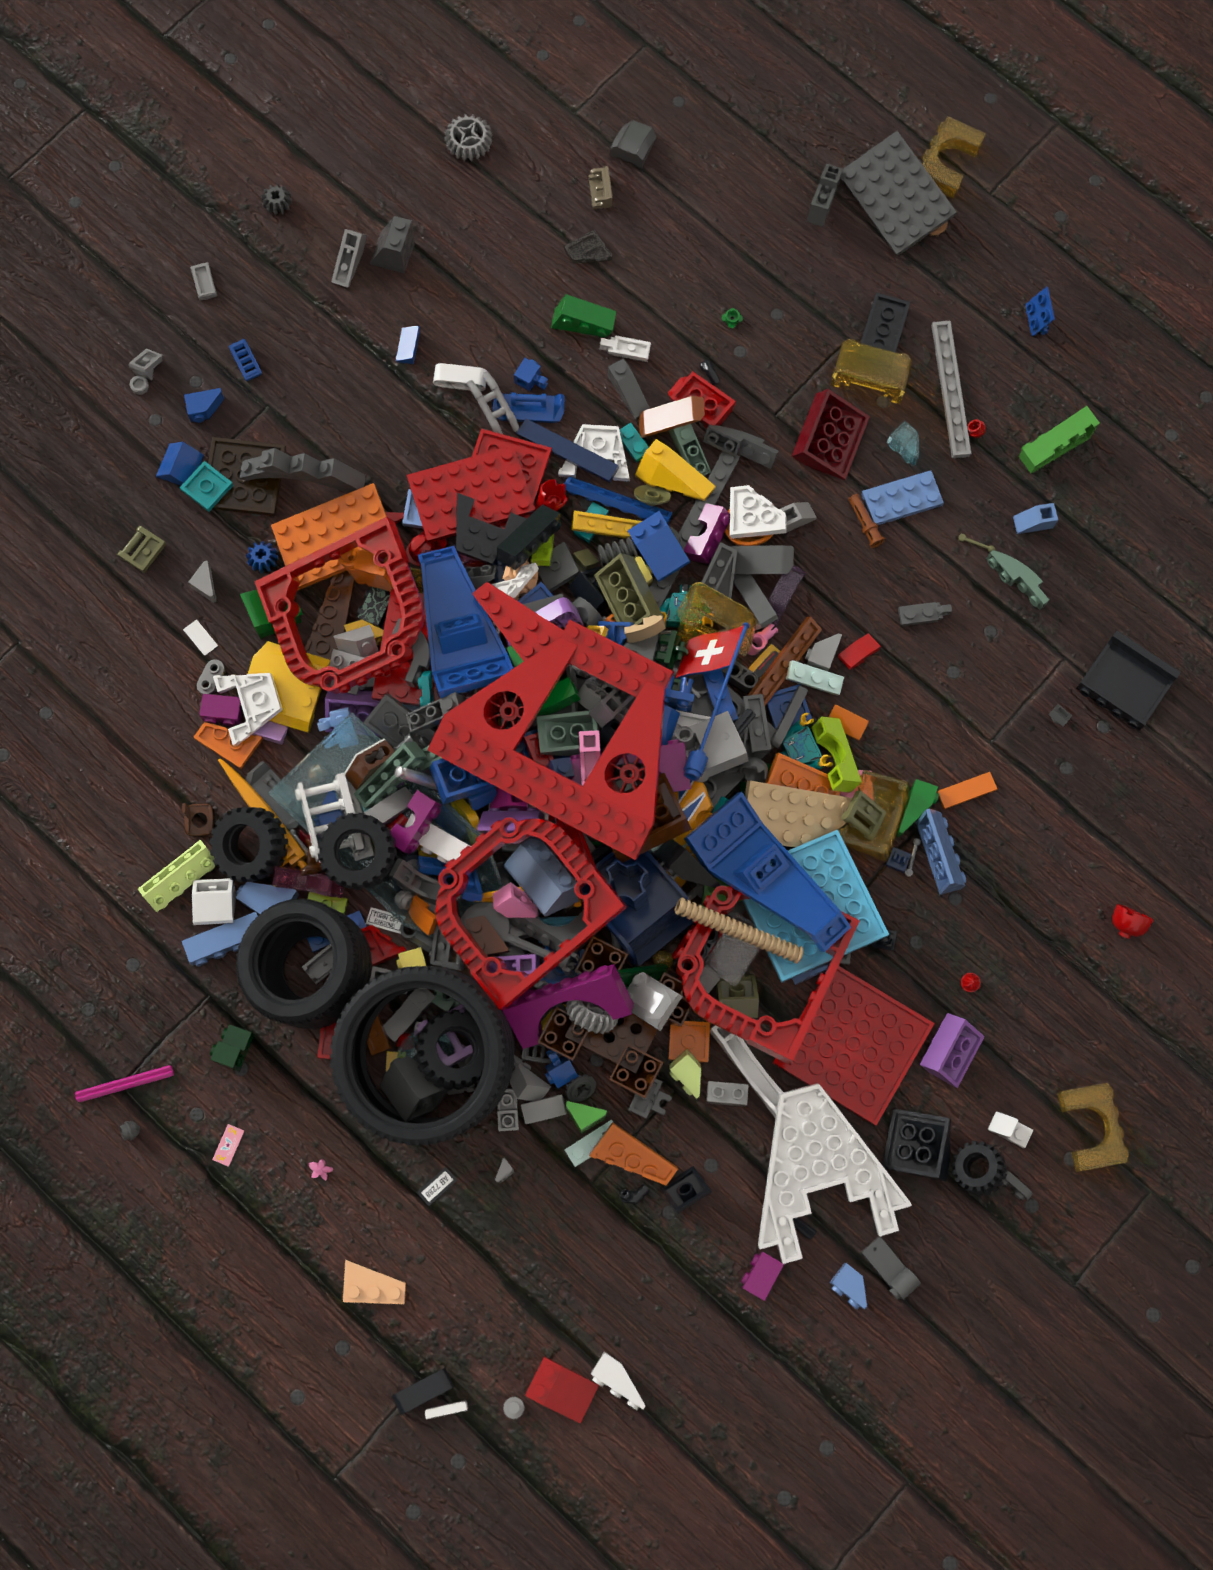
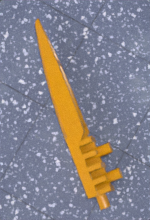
M218 759L225 773L249 807L263 808L275 814L265 800L243 777L224 760ZM282 822L280 826L281 828L285 827L287 832L284 836L285 839H288V844L285 845V849L288 852L287 856L282 858L284 859L283 865L279 867L281 868L289 863L291 868L298 865L302 870L307 866L304 861L307 857L305 851Z

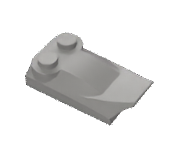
M643 972L633 978L632 983L627 989L634 1003L632 1013L660 1031L682 998L680 994Z

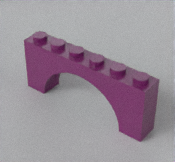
M679 739L670 740L668 745H662L660 753L659 772L661 774L665 773L674 792L691 789L690 779L684 776L683 770L687 761L684 742L680 743ZM580 754L572 755L570 759L575 775L572 780L582 785ZM633 754L627 755L629 763H634L637 756ZM621 758L616 765L625 764L624 758Z
M613 964L601 966L592 972H583L574 978H565L555 984H547L537 990H529L502 1011L520 1045L525 1049L539 1044L537 1042L543 1032L541 1018L548 1009L556 1004L571 1000L591 1002L603 1008L615 1020L631 1015L634 1003Z

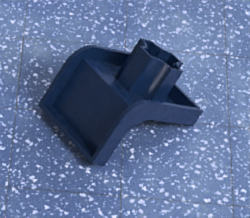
M612 851L596 864L597 870L627 905L625 910L605 926L618 940L624 952L628 953L627 960L634 968L642 966L694 923L692 918L689 920L686 916L682 917L681 914H675L678 900L682 897L685 898V901L690 899L649 851L640 854L637 860L630 859L623 863L617 860ZM588 884L584 885L582 888L583 894L587 895L590 893V886Z

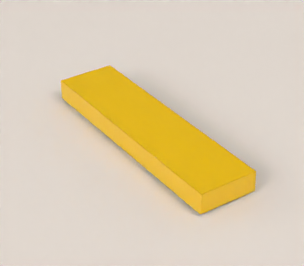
M574 511L572 530L627 539L628 537L631 538L628 530L642 521Z

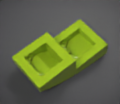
M554 534L546 543H543L538 548L535 554H532L531 563H536L537 566L551 565Z

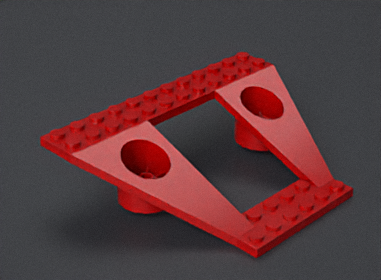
M569 619L559 639L444 714L427 750L637 860L655 824L665 691L674 671ZM568 664L636 697L583 786L515 751L527 730L534 723L535 717ZM508 693L516 694L513 702H509ZM504 696L505 703L502 705L498 704L497 702ZM519 698H521L523 706L517 705ZM496 706L500 707V714L495 715ZM502 717L504 719L501 726L498 724L496 718ZM508 721H511L513 727L505 729ZM633 754L637 756L633 764H629L627 755ZM621 758H624L626 765L622 768L616 765ZM640 759L642 760L645 766L641 769L637 767V764ZM617 768L620 770V776L614 778V769ZM645 770V777H644V779H643V778H642V771ZM622 779L624 781L621 789L617 786L615 780ZM639 780L643 781L641 785L637 788L635 782ZM632 783L633 791L629 793L624 792L627 784Z

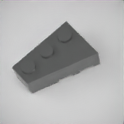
M720 542L696 592L697 595L730 610L737 558L736 549Z

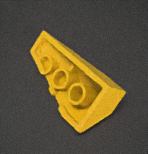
M657 439L645 451L635 474L637 478L649 486L655 488L656 486L662 487L670 492L673 490L683 493L684 496L703 501L716 488L712 482L676 452Z

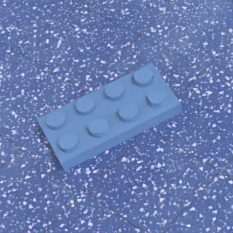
M931 470L870 488L861 493L872 521L877 525L937 508L944 504Z

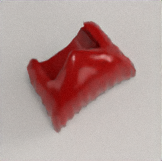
M556 479L544 482L540 487L539 496L534 506L535 511L542 504L554 511H558L567 502L565 494L566 485L564 483L557 484Z

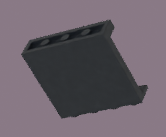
M1117 630L1081 680L1077 689L1080 690L1083 696L1095 700L1098 706L1107 708L1115 717L1122 718L1128 722L1127 724L1131 728L1141 730L1147 724V720L1181 672Z

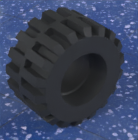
M972 1141L971 1145L966 1143L964 1144V1149L960 1147L958 1149L960 1153L958 1155L954 1154L953 1157L956 1161L952 1162V1167L954 1168L952 1173L956 1177L957 1183L968 1192L978 1196H983V1194L990 1195L992 1190L994 1192L998 1191L997 1186L1000 1185L1002 1187L1004 1184L1002 1179H1006L1007 1176L1005 1173L1007 1166L1004 1164L1005 1160L993 1146L983 1141H980V1143ZM980 1158L988 1159L989 1170L986 1175L978 1179L972 1178L970 1176L972 1163Z

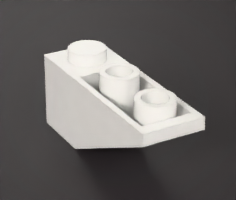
M604 1352L591 1372V1375L594 1376L592 1380L602 1387L605 1383L611 1388L609 1392L616 1397L624 1396L627 1398V1404L638 1410L639 1407L644 1409L645 1404L623 1365Z

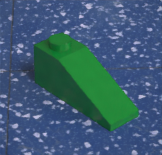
M918 779L914 781L896 834L897 837L905 833L921 817L926 809H929L932 804H936L939 793H936L938 786Z

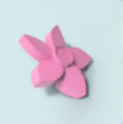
M321 1159L319 1163H309L310 1169L313 1170L312 1178H317L320 1175L325 1181L328 1177L327 1173L331 1172L333 1168L325 1166L324 1159Z

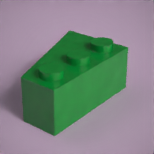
M566 294L555 308L551 328L607 338L613 331L616 311Z

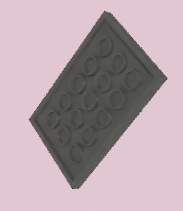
M898 131L843 169L842 181L896 256L905 252L957 215L954 207Z

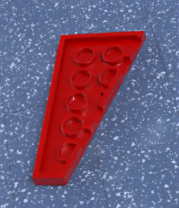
M488 582L472 593L523 661L562 636L564 630Z

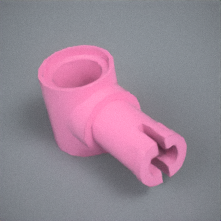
M770 623L764 630L752 635L744 643L745 652L749 655L758 654L768 643V640L778 633L777 627L771 630L775 625Z

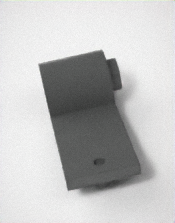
M880 1236L861 1252L890 1286L889 1292L896 1300L899 1298L901 1300L906 1299L921 1285V1282L914 1273L903 1265Z

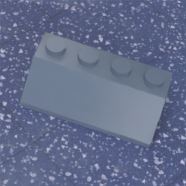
M534 837L521 843L504 864L505 869L545 917L579 902V897L576 896L574 890L577 882L540 838Z

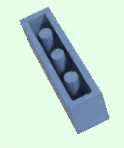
M253 912L233 920V923L223 924L183 940L182 944L189 963L198 967L206 964L207 960L211 958L219 959L226 956V953L229 951H238L243 934H245L247 927L250 926V923L259 914Z

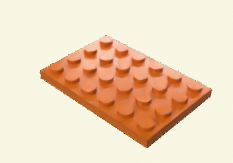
M372 483L274 523L271 527L284 564L287 566L387 517L377 488ZM338 559L330 560L323 567L314 568L299 575L300 585L297 591L347 570Z

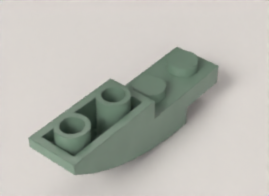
M994 550L989 553L986 558L992 569L999 573L1004 583L1011 586L1016 582L1018 589L1029 597L1030 603L1039 610L1046 606L1049 598L1039 588L1043 581L1037 574L1011 556Z

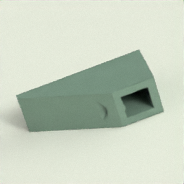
M687 424L668 430L681 457L703 476L711 473L692 425Z

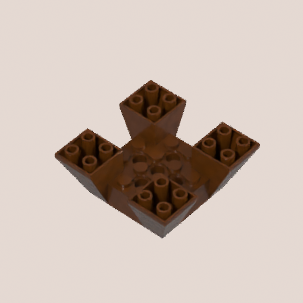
M593 936L575 972L580 975L583 972H592L601 966L613 964L617 970H622L628 953ZM664 972L659 982L682 996L665 1024L682 1027L691 1007L685 998L682 981ZM555 1007L537 1043L571 1061H574L582 1048L616 1066L609 1079L610 1081L645 1099L663 1064L662 1061L647 1054L658 1029L632 1013L622 1017L624 1023L619 1026L616 1025L609 1033L601 1034L598 1032L595 1034L593 1031L588 1032L587 1029H581V1026L575 1025V1021L569 1019L570 1016L566 1014V1011ZM637 1025L641 1028V1033L634 1035L631 1033L630 1028ZM606 1034H612L615 1040L612 1043H606L603 1037Z

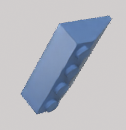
M930 808L926 809L916 822L939 895L960 890L965 886L966 877L964 872L960 871V859L958 854L954 853V841L952 836L948 835L946 829L948 828L947 820L945 817H942L941 812Z

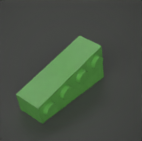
M1086 406L1047 433L1040 435L1034 442L1025 444L1021 448L1022 451L1018 457L1029 472L1033 473L1090 439L1098 427L1099 421L1088 406Z

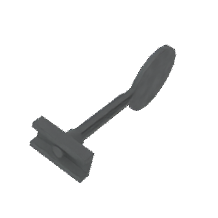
M482 902L474 904L461 917V922L466 928L465 919L485 916L503 942L511 943L543 958L551 953L509 934V918L497 912L493 908V903ZM573 952L558 965L562 968L566 977H575L572 970L575 969L576 964L578 965L580 958L578 954Z

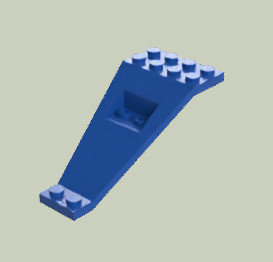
M455 546L418 554L422 571L431 669L440 698L447 697L454 692H471L474 689L488 686L512 670L513 666L488 614L472 594L476 590L457 554Z
M742 792L735 794L684 838L701 865L710 874L808 934L820 952H825L851 928L839 908L762 823Z

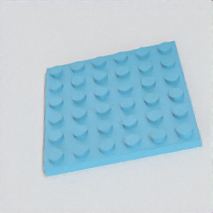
M838 830L788 850L840 911L860 920L844 955L889 936ZM752 899L742 900L755 928H758L759 931H764V934L767 932L770 936L774 935L776 938L779 937L781 940L784 939L787 942H791L792 945L796 944L798 947H803V956L797 964L793 963V960L789 961L787 958H782V955L779 957L776 954H772L771 951L767 952L781 983L832 960L833 956L826 953V951L820 952L808 934Z

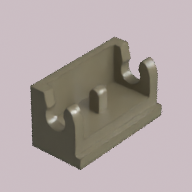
M608 166L590 170L589 185L593 209L612 207V191Z

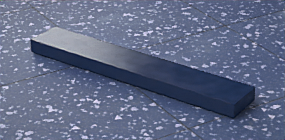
M525 419L517 432V436L526 441L551 447L552 454L609 483L619 470V465L528 419Z

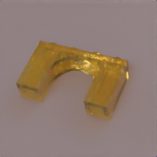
M947 116L945 122L941 121L937 129L938 135H934L930 142L932 147L930 150L926 149L922 158L924 160L922 165L943 194L954 199L964 175L944 166L938 158V153L944 149L955 148L976 157L986 133Z
M1109 1083L1057 1093L1062 1113L1079 1109H1090L1098 1113L1105 1123V1136L1098 1146L1071 1152L1076 1172L1128 1162L1129 1153L1127 1147L1123 1144L1122 1138H1124L1122 1127L1118 1124L1119 1112L1117 1107H1114L1112 1100L1114 1092L1112 1087H1109Z

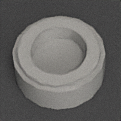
M134 376L130 380V388L133 393L142 395L148 391L149 383L143 376Z

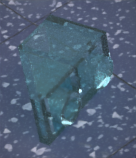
M904 421L890 434L887 443L893 451H897L902 455L905 462L915 466L919 459L918 432Z

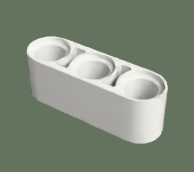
M439 363L435 366L433 384L443 388L470 390L467 382L473 380L479 390L484 391L486 380L483 377V373L487 372V370L480 367Z

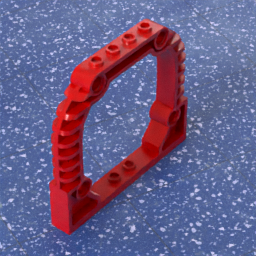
M389 517L380 519L254 581L268 621L273 624L285 662L291 673L301 682L314 687H322L325 691L334 694H344L356 685L366 684L367 680L373 677L383 676L384 672L400 668L401 664L407 662L412 657L413 651L411 647L418 640L417 637L423 627L424 610L422 599L408 565L409 559L394 520ZM360 547L365 551L373 553L374 563L388 572L400 604L401 622L397 633L389 636L383 643L382 650L343 669L327 666L318 670L312 665L306 654L294 619L299 613V605L294 601L300 585L298 576L314 568L323 567L326 562L341 558L342 554ZM388 556L387 562L384 563L385 557ZM402 647V652L398 655V650ZM333 679H335V683L331 687V682Z
M508 817L502 821H496L491 825V830L488 833H482L475 839V844L471 847H465L456 860L451 859L445 864L446 868L438 877L441 888L437 894L435 909L437 924L443 936L471 970L472 976L493 1000L499 1010H505L627 908V905L587 859L571 837L558 825L543 819H524L519 821ZM514 823L515 830L509 833L507 828L509 824ZM529 836L542 839L548 844L577 880L574 890L576 896L584 899L583 921L587 924V927L571 940L566 939L559 945L560 949L556 953H549L544 958L545 962L531 974L527 975L526 972L506 969V964L501 958L488 957L462 924L457 914L456 899L467 888L468 875L504 844L516 845L526 840ZM452 874L454 876V882L451 885H449L447 883V877ZM588 884L591 888L590 893L584 895L582 888ZM492 962H496L498 966L497 971L494 973L490 970Z
M718 886L711 896H706L702 906L707 907L708 910L712 909L714 913L719 912V915H727L732 912L739 900L750 898L731 886ZM722 894L727 900L720 901L717 895ZM842 912L851 928L826 950V953L832 955L833 958L826 973H821L816 982L819 987L817 991H812L808 999L811 1004L803 1021L794 1018L789 1021L776 1023L770 1016H762L759 1020H755L717 1001L706 993L699 980L704 967L703 958L700 954L713 929L709 928V925L706 927L703 923L699 924L698 921L694 922L696 923L694 930L690 929L685 938L688 941L685 948L681 946L676 956L679 958L676 971L682 977V988L685 998L693 1011L704 1020L746 1040L747 1044L791 1065L860 920ZM689 963L691 964L692 969L685 970L683 969L682 964ZM760 1025H769L770 1031L764 1032Z

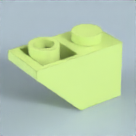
M686 1049L669 1064V1073L675 1081L680 1080L684 1085L683 1089L688 1095L691 1096L693 1094L697 1099L700 1096L701 1064Z

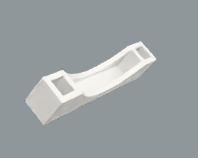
M715 1025L711 1028L710 1033L776 1118L779 1094L784 1092L764 1070L742 1038Z

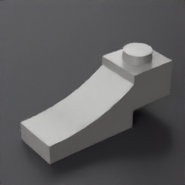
M427 988L415 989L396 1013L384 1024L383 1027L386 1034L396 1043L398 1037L405 1033L423 1015V1012L432 1004L431 1001L435 996Z

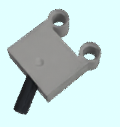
M746 709L735 724L728 711L715 716L703 752L708 757V761L702 777H699V780L696 782H705L710 776L748 762L747 751L740 735L756 717L753 710ZM710 718L689 727L682 726L678 728L676 737L680 743L684 742L685 750L692 749L695 742L698 743L700 748ZM683 737H690L687 740H682Z

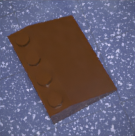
M665 773L660 774L658 777L655 824L640 854L692 830ZM631 788V789H629V790H627V791H625V792L629 793V792L633 791V788ZM612 848L614 855L621 863L632 859Z

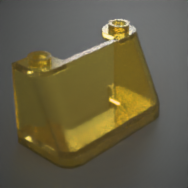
M847 339L842 342L830 385L839 387L840 383L846 382V386L853 383L885 392L884 396L886 397L888 394L891 395V402L900 404L906 389L912 359L905 353L898 354L861 344L853 339Z
M694 583L676 611L679 619L688 625L694 626L699 624L705 616L728 630L741 627L745 622L749 623L750 628H747L738 652L746 657L752 647L757 619L752 611L704 583Z
M863 770L862 775H860L862 782L858 785V791L861 790L887 813L872 841L866 840L864 835L849 822L848 825L840 829L839 833L846 846L887 862L908 800L909 785L908 782ZM855 813L854 817L869 829L870 825Z

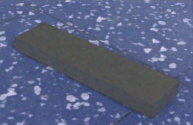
M751 574L734 575L733 583L762 628L779 619Z

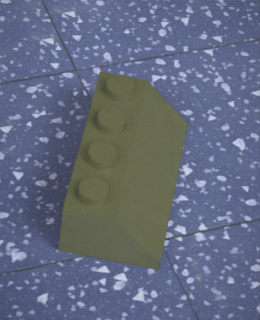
M620 553L594 575L616 622H633L634 625H643V618L662 615L633 556Z

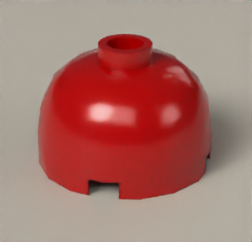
M1121 904L1116 905L1112 915V923L1120 931L1119 935L1128 939L1131 936L1139 937L1144 935L1154 920Z

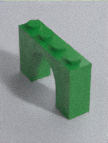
M512 646L507 648L512 666L516 667L524 662ZM569 677L557 682L537 716L550 715L581 700L574 682Z

